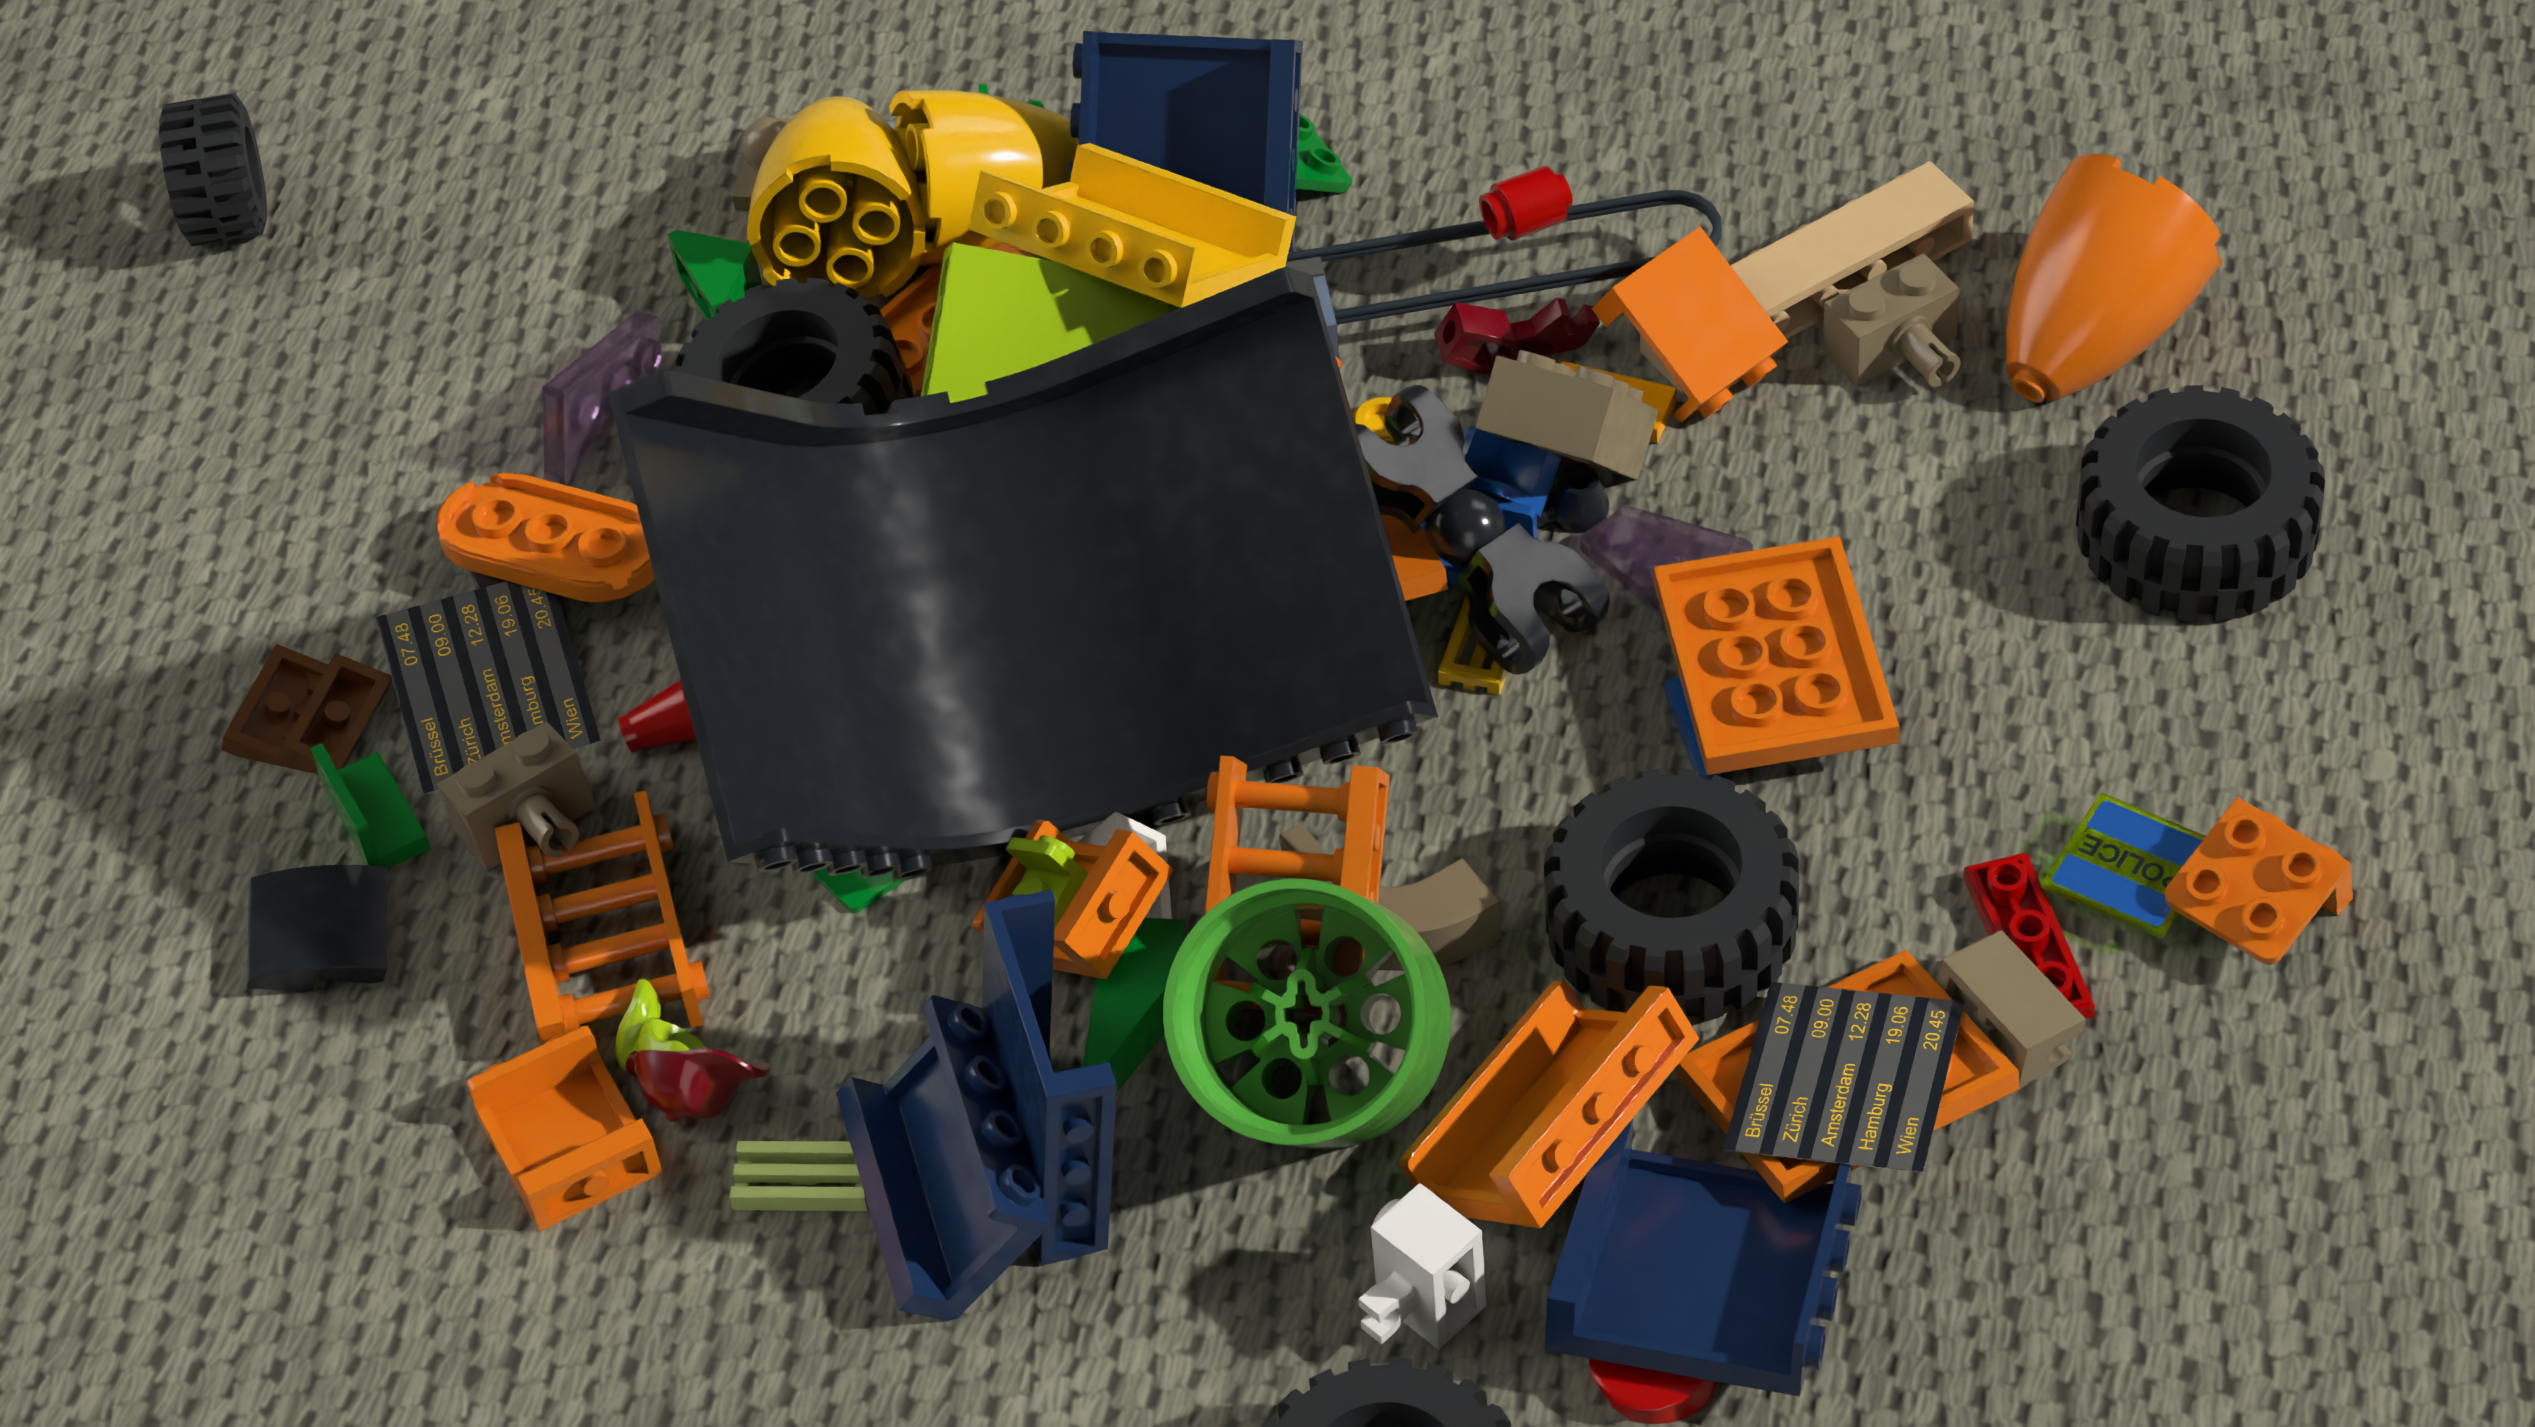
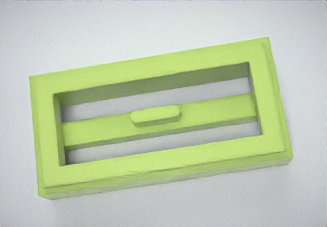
M737 1141L736 1154L738 1163L734 1164L733 1168L735 1184L731 1186L729 1196L733 1210H868V1203L850 1141ZM750 1183H791L792 1185L856 1183L855 1187L750 1186Z

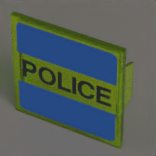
M2100 792L2042 881L2041 887L2163 939L2179 916L2178 912L2167 905L2165 889L2206 836Z

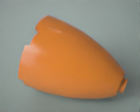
M2103 154L2079 156L2073 159L2066 167L2043 205L2028 237L2017 268L2009 302L2005 337L2006 368L2012 379L2011 386L2020 396L2035 403H2040L2043 399L2056 401L2082 391L2115 373L2142 354L2170 329L2196 300L2223 261V259L2219 258L2215 243L2221 236L2218 228L2208 214L2189 195L2167 179L2159 176L2153 185L2134 174L2119 169L2121 162L2118 157Z

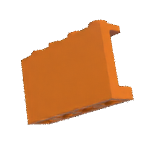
M1554 980L1399 1159V1166L1413 1188L1421 1183L1465 1218L1541 1229L1699 1040V1037L1668 987L1648 986L1627 1012H1616L1583 1007L1566 981Z

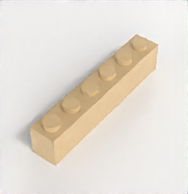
M1928 161L1907 173L1896 176L1890 182L1864 196L1848 201L1843 207L1822 218L1802 225L1795 232L1780 240L1751 252L1747 257L1730 266L1785 338L1788 339L1824 319V302L1923 253L1931 261H1934L1972 241L1974 200L1931 161ZM1640 335V352L1684 394L1685 392Z

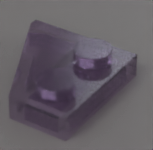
M1628 505L1623 506L1579 536L1580 551L1662 619L1663 616L1653 582L1654 566L1753 550V544L1745 538Z

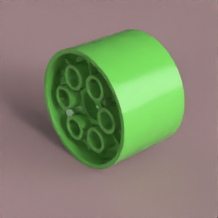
M1288 878L1267 881L1238 891L1209 910L1196 923L1180 946L1170 968L1163 1000V1024L1168 1052L1183 1085L1196 1102L1217 1121L1233 1131L1263 1142L1307 1149L1328 1150L1355 1146L1375 1139L1392 1130L1418 1108L1436 1082L1444 1064L1451 1032V1009L1446 982L1435 956L1422 937L1406 921L1384 906L1338 885L1311 879ZM1323 909L1318 950L1308 948L1305 943L1299 910ZM1356 939L1364 949L1365 958L1363 965L1358 972L1351 976L1343 977L1334 966L1335 951L1345 941ZM1289 943L1297 955L1296 967L1288 977L1275 980L1268 971L1267 958L1276 946ZM1395 953L1402 965L1404 974L1374 986L1371 979L1377 973L1379 966ZM1227 956L1258 979L1257 982L1253 981L1249 991L1251 993L1214 982ZM1326 986L1329 987V988H1331V989H1330L1329 991H1327V992H1326ZM1308 996L1310 1005L1322 1008L1323 1011L1322 1020L1311 1022L1309 1034H1307L1305 1026L1296 1024L1293 1021L1294 1011H1301L1305 1008V998H1308ZM1390 996L1395 998L1400 1006V1021L1391 1032L1379 1034L1371 1026L1370 1010L1379 999ZM1256 1003L1264 1011L1266 1018L1265 1028L1255 1039L1245 1041L1237 1032V1016L1244 1007ZM1343 1003L1347 1014L1345 1028L1339 1025L1340 1012L1338 1007ZM1333 1036L1338 1038V1041L1329 1047L1328 1040ZM1378 1042L1406 1051L1395 1073L1371 1054ZM1253 1051L1255 1056L1260 1058L1261 1061L1231 1088L1218 1066ZM1360 1057L1369 1069V1081L1360 1093L1348 1095L1341 1089L1339 1071L1347 1060ZM1292 1060L1301 1071V1085L1294 1095L1282 1099L1275 1093L1272 1087V1075L1278 1065ZM1324 1085L1331 1121L1308 1125L1311 1098L1315 1094L1317 1086Z

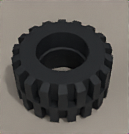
M235 93L165 104L159 120L161 159L173 213L185 239L192 247L262 235L267 221L266 190L254 130L244 104Z

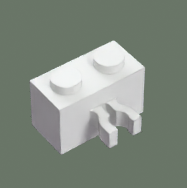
M1421 1183L1415 1186L1401 1200L1394 1199L1380 1210L1371 1226L1376 1285L1358 1299L1359 1307L1368 1313L1361 1320V1329L1382 1345L1404 1322L1439 1350L1487 1306L1482 1230Z

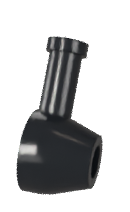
M1581 465L1565 469L1551 490L1549 500H1546L1541 516H1537V528L1554 524L1557 528L1569 533H1586L1603 525L1608 518L1610 505L1608 494L1597 473L1593 469Z

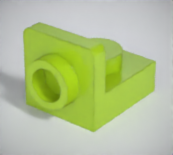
M1041 835L1038 840L1012 837L1006 850L1027 868L1012 895H1028L1052 890L1055 899V928L1089 873L1073 860L1075 855L1073 849L1056 838Z

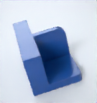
M1472 426L1468 430L1462 429L1465 441L1463 447L1464 460L1477 475V478L1468 489L1480 491L1488 497L1532 506L1536 509L1537 516H1541L1561 458L1547 450L1498 438L1476 429V426Z

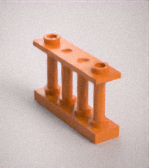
M1220 756L1219 772H1211L1207 785V808L1209 812H1215L1205 914L1221 901L1235 894L1237 874L1331 881L1334 885L1343 887L1378 903L1390 781L1389 774L1379 767L1352 765L1350 782H1342L1340 788L1246 781L1247 764L1233 756ZM1243 808L1338 815L1340 822H1346L1344 849L1336 848L1334 854L1239 847ZM1301 919L1307 947H1318L1321 921ZM1356 939L1347 940L1336 949L1334 966L1341 976H1351L1362 967L1365 957L1364 949L1360 942ZM1227 956L1214 982L1251 993L1249 988L1253 982L1226 980ZM1326 986V992H1327V991H1329L1331 988H1329V987ZM1309 996L1305 998V1008L1301 1011H1294V1013L1319 1015V1020H1322L1323 1016L1322 1008L1310 1005ZM1256 1003L1247 1005L1243 1008L1262 1010V1008ZM1343 1003L1338 1007L1340 1012L1339 1025L1345 1028L1347 1014Z
M646 790L634 793L641 825L579 840L569 852L563 845H559L558 847L562 852L560 857L545 855L538 844L527 847L520 822L494 828L535 1022L542 1045L554 1036L567 1034L580 1028L582 1024L625 1014L635 992L636 984L577 999L573 998L572 993L560 995L558 984L570 981L569 974L670 948L676 973L647 981L650 982L656 991L660 1004L683 999L691 1028L704 1025L698 1002L711 999L702 961L688 962L662 854L675 849L665 812L656 815L652 814ZM645 850L648 852L653 874L553 899L550 893L538 894L536 884L548 882L547 875ZM659 899L664 919L662 924L567 948H562L561 942L549 945L547 934L559 931L558 924Z

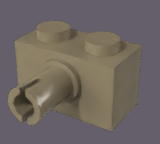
M1923 253L1824 302L1823 351L1857 386L1909 361L1932 387H1939L1942 380L1935 372L1947 383L1956 375L1961 364L1960 358L1943 344L1957 337L1960 289Z
M547 721L530 731L520 734L513 741L478 761L464 766L457 773L436 784L456 836L486 871L502 863L494 828L520 822L527 847L537 843L545 855L560 857L562 856L561 849L552 839L556 838L568 852L572 850L579 837L578 828L573 821L597 808L577 752Z

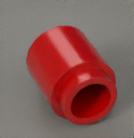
M1546 165L1492 184L1490 192L1480 195L1479 206L1484 224L1495 240L1507 237L1509 240L1514 241L1563 223L1567 219V208L1573 204L1571 189L1566 178L1561 173L1554 174Z

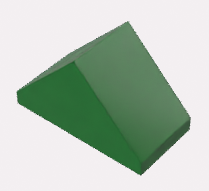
M676 230L667 234L675 271L700 313L708 321L716 315V307L728 299L735 302L747 296L745 290L762 284L758 262L752 252L750 243Z

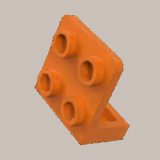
M2236 797L2165 889V899L2167 905L2174 911L2261 963L2271 965L2281 960L2321 907L2338 916L2353 899L2351 864L2332 848L2316 843L2287 826L2275 815L2261 811L2241 798Z

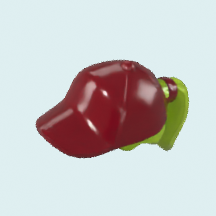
M639 979L637 981L633 998L617 1031L616 1057L623 1070L638 1078L645 1098L656 1109L666 1113L665 1116L668 1121L677 1122L681 1118H713L727 1107L742 1081L761 1078L770 1073L771 1066L768 1063L748 1064L727 1052L708 1049L691 1033L659 1019L661 1005L656 991L646 979Z

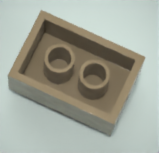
M1519 350L1516 361L1496 356L1476 423V429L1504 440L1547 450L1561 459L1637 480L1659 411L1641 401L1644 391L1630 387L1628 383L1616 380L1614 376L1581 366H1578L1576 371H1572L1568 366L1555 363L1556 360L1524 350Z

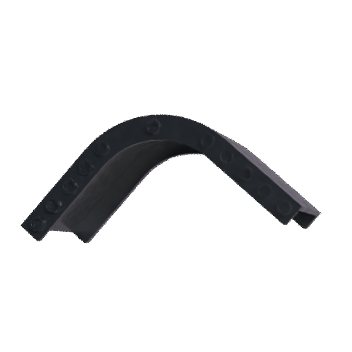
M1289 267L1279 268L1052 361L987 381L984 384L986 395L950 403L948 392L946 391L894 400L885 414L864 415L862 403L834 404L801 400L671 370L657 371L608 392L727 862L756 863L758 872L773 871L791 865L794 874L808 873L826 867L827 873L830 876L846 874L860 869L862 877H874L893 871L895 879L910 878L931 871L933 866L1010 854L1006 848L1011 838L1025 839L1037 820L1051 822L1068 839L1088 834L1114 812H1118L1135 821L1152 817L1154 825H1164L1180 821L1191 815L1190 805L1207 800L1209 776L1211 772H1219L1220 756H1233L1247 764L1246 781L1258 782L1265 779L1266 783L1280 784L1304 775L1302 765L1322 759L1324 765L1353 759L1361 754L1359 745L1377 738H1379L1381 744L1406 740L1419 733L1416 724L1438 717L1314 279L1310 274Z

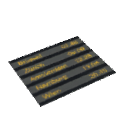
M505 581L376 617L424 794L438 790L437 783L457 773L464 766L478 761L513 741L520 734L530 731L546 721L573 749L601 741L557 594Z
M1770 982L1723 1150L1923 1173L1965 1002Z

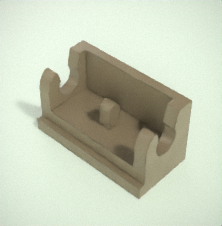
M2002 930L1942 959L1938 984L1954 1001L1965 1002L1963 1011L2019 1070L2020 1089L2072 1057L2073 1053L2065 1044H2059L2068 1042L2083 1032L2086 1019Z

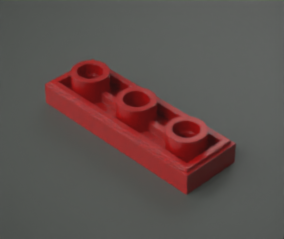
M2025 852L1964 867V882L1987 935L1990 936L2002 930L2085 1019L2093 1018L2095 1004L2028 853Z

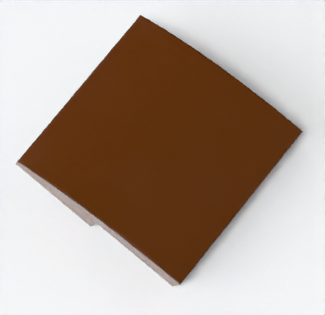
M276 644L223 735L222 751L241 758L319 775L310 748L322 743L336 769L339 770L347 765L392 684V676L337 653L334 654L330 663L326 664Z

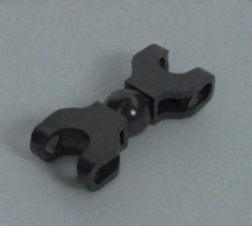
M1421 385L1406 387L1392 397L1385 413V427L1396 445L1388 444L1365 425L1355 424L1380 514L1390 515L1401 520L1413 534L1427 526V539L1439 558L1450 565L1464 568L1455 581L1464 590L1469 599L1468 620L1472 636L1500 667L1511 674L1520 675L1529 672L1542 663L1550 646V634L1536 611L1545 613L1569 632L1587 630L1605 618L1610 604L1608 590L1601 579L1575 550L1555 542L1540 541L1532 537L1520 523L1506 531L1505 517L1497 502L1480 491L1468 489L1477 478V475L1464 460L1463 447L1465 441L1461 423L1432 391Z

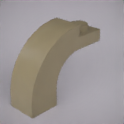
M1302 824L1279 835L1282 851L1327 854ZM1463 859L1454 862L1419 882L1397 887L1380 886L1378 904L1397 914L1422 937L1431 949L1439 966L1464 959L1502 938L1500 901ZM1323 909L1299 910L1300 919L1322 921ZM1395 953L1378 968L1380 970L1404 971Z

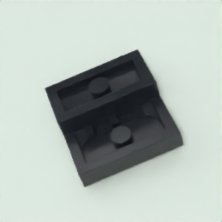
M321 865L291 868L251 877L248 903L247 988L304 993L314 991L317 978L361 983L384 981L387 971V867Z

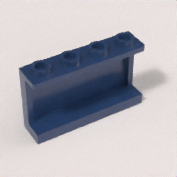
M932 995L923 1004L931 1035L887 1082L882 1085L850 1077L836 1092V1096L898 1310L951 1321L957 1319L1051 1225V1221L983 1008Z

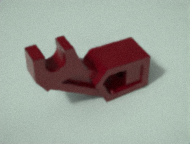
M1555 298L1532 316L1531 319L1510 324L1505 311L1455 302L1434 332V336L1443 363L1488 374L1492 373L1496 356L1516 361L1519 350L1542 356L1575 350L1587 343L1599 326L1600 321L1592 310L1594 306L1583 304L1576 316L1570 318L1566 301L1561 298Z

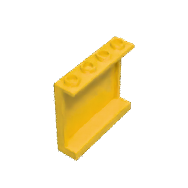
M1086 143L1077 146L1070 182L1044 189H1037L988 170L980 171L968 230L1182 308L1285 267L1297 217L1094 144Z

